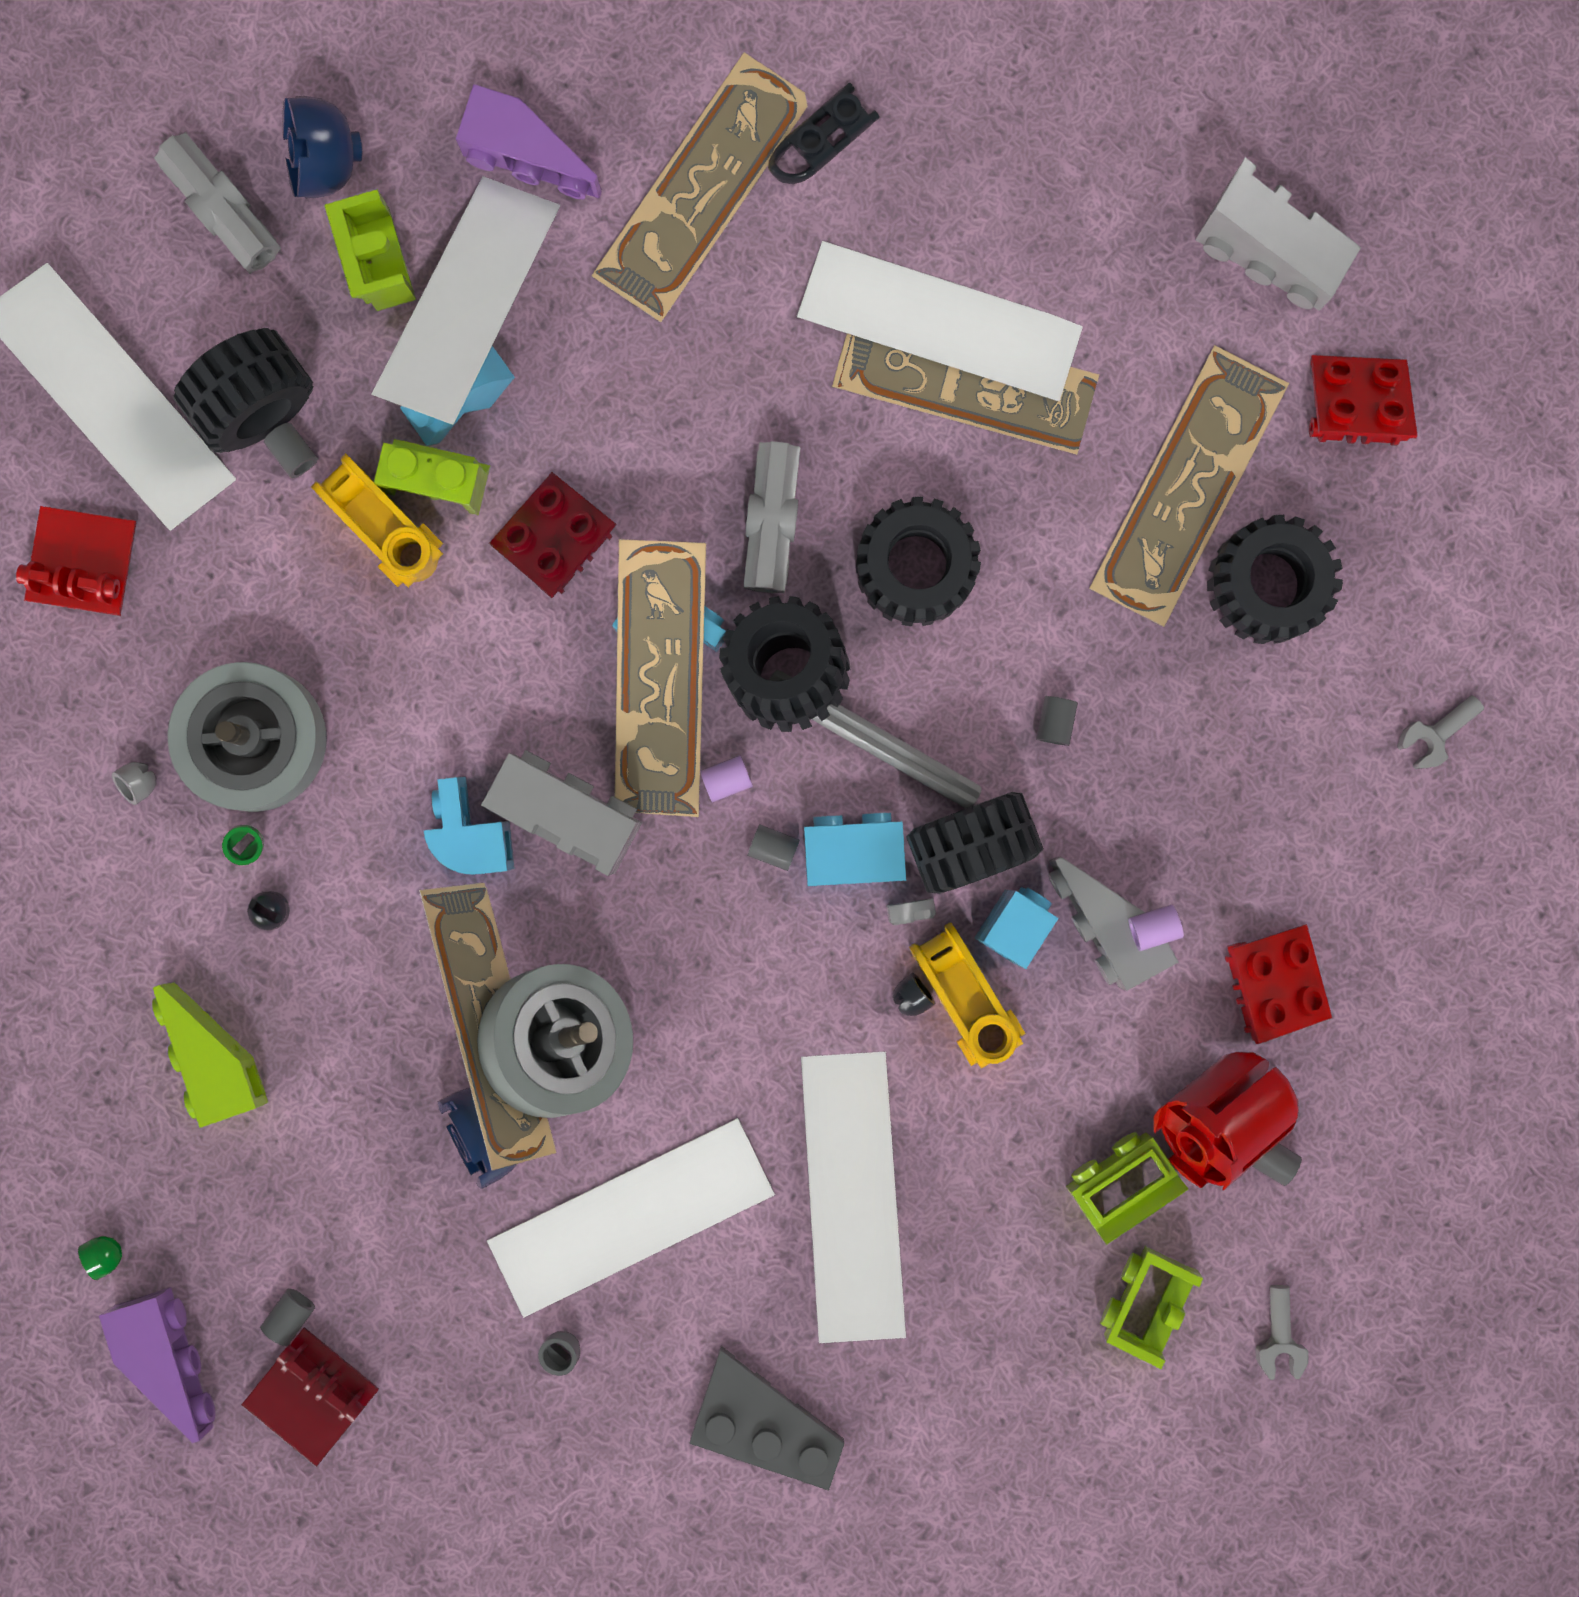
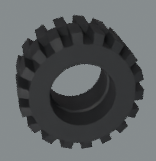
M261 328L232 336L201 355L182 375L174 389L175 394L173 397L211 451L214 450L215 453H223L256 444L265 439L278 426L288 423L309 399L314 386L312 385V379L279 333L274 329Z
M912 497L911 502L903 503L902 499L892 502L889 509L885 511L882 508L874 516V520L870 525L867 524L862 534L856 559V573H858L859 578L858 585L861 593H865L868 597L867 603L874 610L878 608L883 612L882 617L891 622L894 618L902 621V625L912 626L913 623H922V626L933 624L938 619L944 620L953 611L960 608L976 583V577L980 572L981 562L978 561V555L981 550L979 541H974L972 536L975 530L970 522L966 524L960 519L962 513L955 507L951 511L942 507L944 501L934 498L932 503L923 502V497ZM912 536L924 537L933 541L942 550L946 560V569L942 579L933 587L926 589H914L900 583L891 573L888 563L890 551L898 541Z
M1273 515L1267 520H1264L1262 517L1237 531L1217 550L1218 556L1211 561L1208 570L1213 572V577L1207 581V592L1214 591L1215 599L1210 601V605L1213 611L1220 609L1224 617L1219 621L1225 628L1233 625L1237 628L1234 635L1242 639L1249 636L1253 637V643L1265 644L1274 641V644L1309 632L1310 629L1319 626L1326 619L1324 615L1334 610L1338 602L1333 596L1342 590L1343 579H1336L1335 573L1343 568L1341 559L1332 560L1329 552L1336 549L1331 539L1322 543L1318 538L1323 532L1319 527L1313 525L1306 529L1303 527L1305 519L1296 516L1289 521H1285L1284 515ZM1261 554L1276 555L1284 559L1294 570L1297 578V592L1289 606L1275 607L1269 605L1259 598L1254 591L1250 572L1253 561L1257 556Z
M776 596L770 597L769 605L761 607L759 602L750 605L749 608L752 613L746 617L740 613L733 620L737 627L735 631L726 630L723 640L727 647L720 648L719 659L723 664V667L720 668L722 677L738 706L742 708L745 715L752 721L758 719L760 725L764 728L771 730L774 724L777 723L781 732H792V724L798 723L802 730L812 727L810 720L816 716L821 721L825 720L830 716L827 709L831 704L838 708L842 702L843 697L839 689L848 690L850 679L846 671L851 670L845 646L832 618L827 612L822 614L819 606L809 601L803 606L800 597L789 596L787 603H782L780 597ZM800 648L811 653L803 670L790 679L770 681L761 677L766 662L781 650Z
M1017 792L1001 795L914 828L906 836L926 891L937 894L963 887L1019 866L1036 858L1044 849L1023 793Z

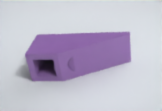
M473 84L456 136L459 148L469 164L486 171H493L495 166L510 170L516 179L531 185H539L540 180L558 185V190L561 193L575 199H585L586 194L600 198L602 191L597 175L520 98Z
M171 1287L114 1305L99 1315L113 1364L192 1443L200 1441L213 1428L212 1422L215 1420V1406L210 1394L207 1392L203 1393L198 1377L201 1371L200 1357L197 1349L193 1345H188L183 1328L187 1322L186 1311L182 1301L179 1298L174 1299Z

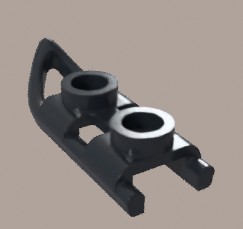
M851 83L841 88L815 113L786 136L774 150L769 159L768 169L778 181L786 184H797L806 181L880 118L875 110L868 114L863 109L860 100L852 94L855 88ZM825 116H830L820 127L816 126ZM839 128L842 129L845 136L832 146L827 138ZM791 146L809 164V167L800 173H786L777 166L781 157Z

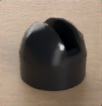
M265 891L258 893L251 899L247 912L249 920L254 926L262 930H273L274 928L281 927L287 921L290 908L283 895L274 891ZM259 903L277 913L278 915L275 920L257 911V904Z
M914 973L901 980L894 989V1003L898 1004L899 1011L907 1016L922 1014L936 1004L930 991Z

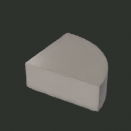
M934 898L886 905L888 920L892 925L931 919L936 915Z

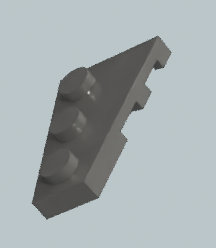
M721 1346L689 1444L829 1491L844 1447V1438L798 1403L792 1402L771 1386L769 1381L757 1372L751 1371L738 1361L732 1353Z

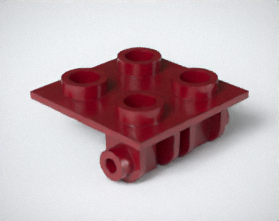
M551 472L489 544L532 580L550 598H553L557 592L560 594L565 592L563 588L575 576L574 573L577 570L580 573L584 570L581 565L586 559L589 562L594 559L591 556L592 552L595 553L606 539L611 540L613 536L610 532L617 524L556 474Z
M304 1327L292 1343L278 1356L274 1365L241 1405L317 1467L378 1392L379 1388Z

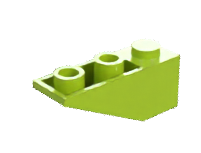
M175 982L152 987L156 997L152 1000L153 1012L158 1023L166 1027L171 1042L168 1046V1056L174 1070L182 1074L187 1089L183 1096L185 1107L191 1118L197 1119L199 1128L269 1103L254 1058Z

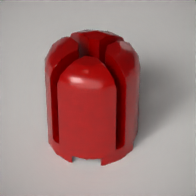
M1234 1052L1224 1055L1160 1107L1153 1117L1154 1133L1162 1129L1165 1140L1174 1153L1168 1159L1169 1162L1183 1177L1200 1188H1203L1207 1183L1223 1186L1222 1190H1225L1289 1135L1296 1124L1299 1114V1101L1289 1080L1277 1067L1267 1072L1269 1061L1254 1052Z

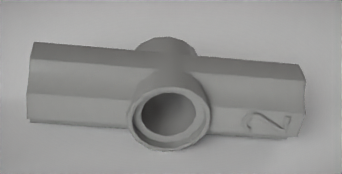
M186 132L178 136L172 135L159 146V151L154 159L172 183L185 195V203L213 236L218 235L249 274L262 270L272 262L281 247L262 222L249 210L251 205L224 172L216 170Z
M775 441L759 442L754 494H750L747 512L746 537H749L744 589L765 593H785L789 569L790 542H794L798 499H795L800 458L799 446Z

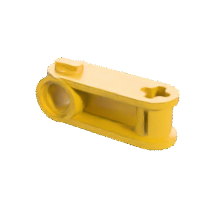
M346 453L341 457L342 464L322 483L315 482L310 486L382 561L378 568L397 587L404 583L409 588L414 582L424 581L432 576L437 569L438 560L443 555L439 548L443 543L424 523L417 527ZM412 544L420 545L422 553L418 562L412 566H402L400 556L403 549Z
M951 922L944 925V932L919 946L914 943L909 946L915 960L962 1037L956 1042L970 1066L977 1063L982 1069L989 1064L1001 1063L1013 1055L1016 1048L1023 1045L1020 1037L1026 1033L1011 1009L1005 1012ZM950 946L949 951L931 960L932 956ZM996 1024L1003 1031V1042L995 1050H983L978 1043V1034L984 1026Z

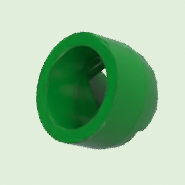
M249 825L233 827L225 835L222 842V850L225 857L236 865H249L255 862L264 848V840L261 833ZM247 833H250L255 839L239 855L233 848Z
M101 1236L78 1247V1255L87 1274L97 1281L116 1269L121 1261L122 1250L120 1244L114 1238Z

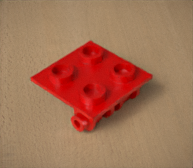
M1311 356L1317 418L1312 417L1310 420V437H1318L1319 442H1326L1327 440L1342 441L1344 435H1346L1347 443L1354 444L1358 436H1361L1362 444L1376 442L1390 443L1391 446H1398L1400 441H1408L1409 438H1417V426L1407 359Z
M40 506L31 561L27 565H19L16 572L17 583L24 584L26 588L24 601L121 616L137 521Z
M1307 924L1249 943L1239 942L1227 946L1229 955L1225 956V961L1229 962L1233 979H1238L1239 981L1233 984L1232 987L1233 990H1241L1243 995L1237 998L1236 1001L1237 1004H1245V1006L1241 1007L1246 1025L1244 1031L1251 1034L1252 1041H1255L1256 1044L1267 1042L1332 1018Z

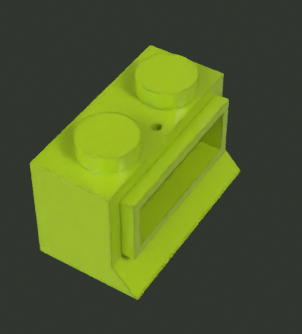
M378 189L325 204V210L351 298H361L366 304L371 303L377 311L416 300L390 209Z
M394 439L393 444L383 442L374 484L385 494L395 496L396 489L428 496L432 500L441 499L458 503L469 513L479 515L490 465L479 463L472 456Z
M1133 1132L1120 1139L1112 1147L1114 1154L1098 1164L1094 1159L1077 1168L1071 1175L1074 1181L1066 1186L1106 1245L1189 1190L1154 1138L1146 1132L1141 1136ZM1151 1156L1163 1175L1104 1215H1101L1090 1197Z
M1145 1246L1140 1256L1132 1253L1127 1260L1121 1275V1280L1127 1282V1286L1120 1301L1111 1297L1103 1312L1100 1324L1107 1327L1104 1333L1107 1343L1162 1369L1166 1361L1162 1353L1172 1330H1178L1185 1316L1183 1306L1193 1285L1200 1287L1203 1277L1198 1270ZM1152 1264L1172 1275L1144 1336L1141 1338L1122 1329V1326Z

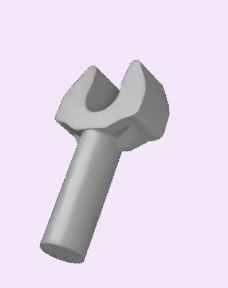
M1471 695L1433 726H1425L1420 721L1412 722L1403 730L1397 748L1400 750L1406 749L1415 744L1418 739H1423L1428 745V751L1425 756L1420 757L1413 764V768L1423 769L1439 766L1448 759V755L1445 752L1446 740L1484 710V706L1475 696Z
M1271 1285V1337L1265 1344L1256 1346V1360L1265 1375L1270 1380H1274L1276 1372L1275 1359L1279 1354L1287 1353L1290 1357V1374L1295 1379H1300L1308 1365L1309 1352L1303 1345L1296 1344L1291 1338L1290 1287L1287 1285Z

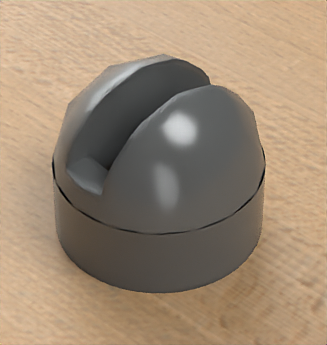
M557 1331L549 1335L539 1349L538 1358L541 1366L545 1371L556 1376L570 1373L580 1358V1343L577 1338L567 1331Z

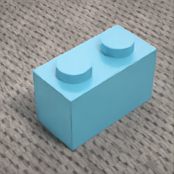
M891 813L862 814V824L843 825L842 815L813 817L814 827H804L807 886L906 881L903 821L892 822Z
M1020 887L1018 892L1005 889L974 938L1013 964L1027 969L1059 918L1048 912L1052 903L1035 891Z

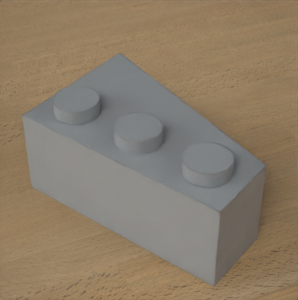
M1245 157L1222 192L1195 240L1204 245L1203 250L1212 258L1223 262L1231 260L1245 268V274L1254 282L1261 285H1270L1272 283L1286 291L1287 298L1293 304L1304 309H1312L1314 307L1320 311L1334 296L1361 247L1318 213L1313 212L1307 218L1288 203L1292 193L1282 185L1276 186L1274 191L1252 175L1257 166Z
M527 750L524 751L521 758L509 753L481 806L524 830L550 841L567 854H574L595 865V869L607 876L615 874L643 823L633 817L637 809L614 796L610 797L608 803L603 802L590 795L594 788L593 785L570 773L567 774L565 780L547 772L551 765L550 762Z

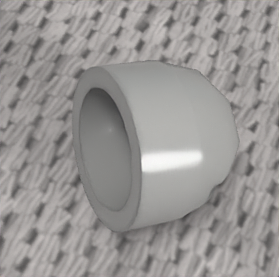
M131 762L112 773V779L124 798L133 805L147 798L153 792L156 785L154 772L148 771V766L141 762Z

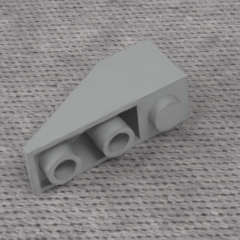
M1055 857L1049 860L1054 871L1048 874L1050 882L1061 899L1069 896L1077 911V914L1071 917L1072 921L1085 942L1092 939L1101 954V957L1095 959V962L1108 985L1116 982L1119 988L1128 991L1179 963L1168 943L1143 951L1137 949L1129 928L1128 919L1144 914V911L1064 858Z

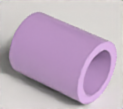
M741 755L700 771L712 803L753 787Z
M1173 905L1128 919L1134 943L1139 951L1184 937L1180 918Z

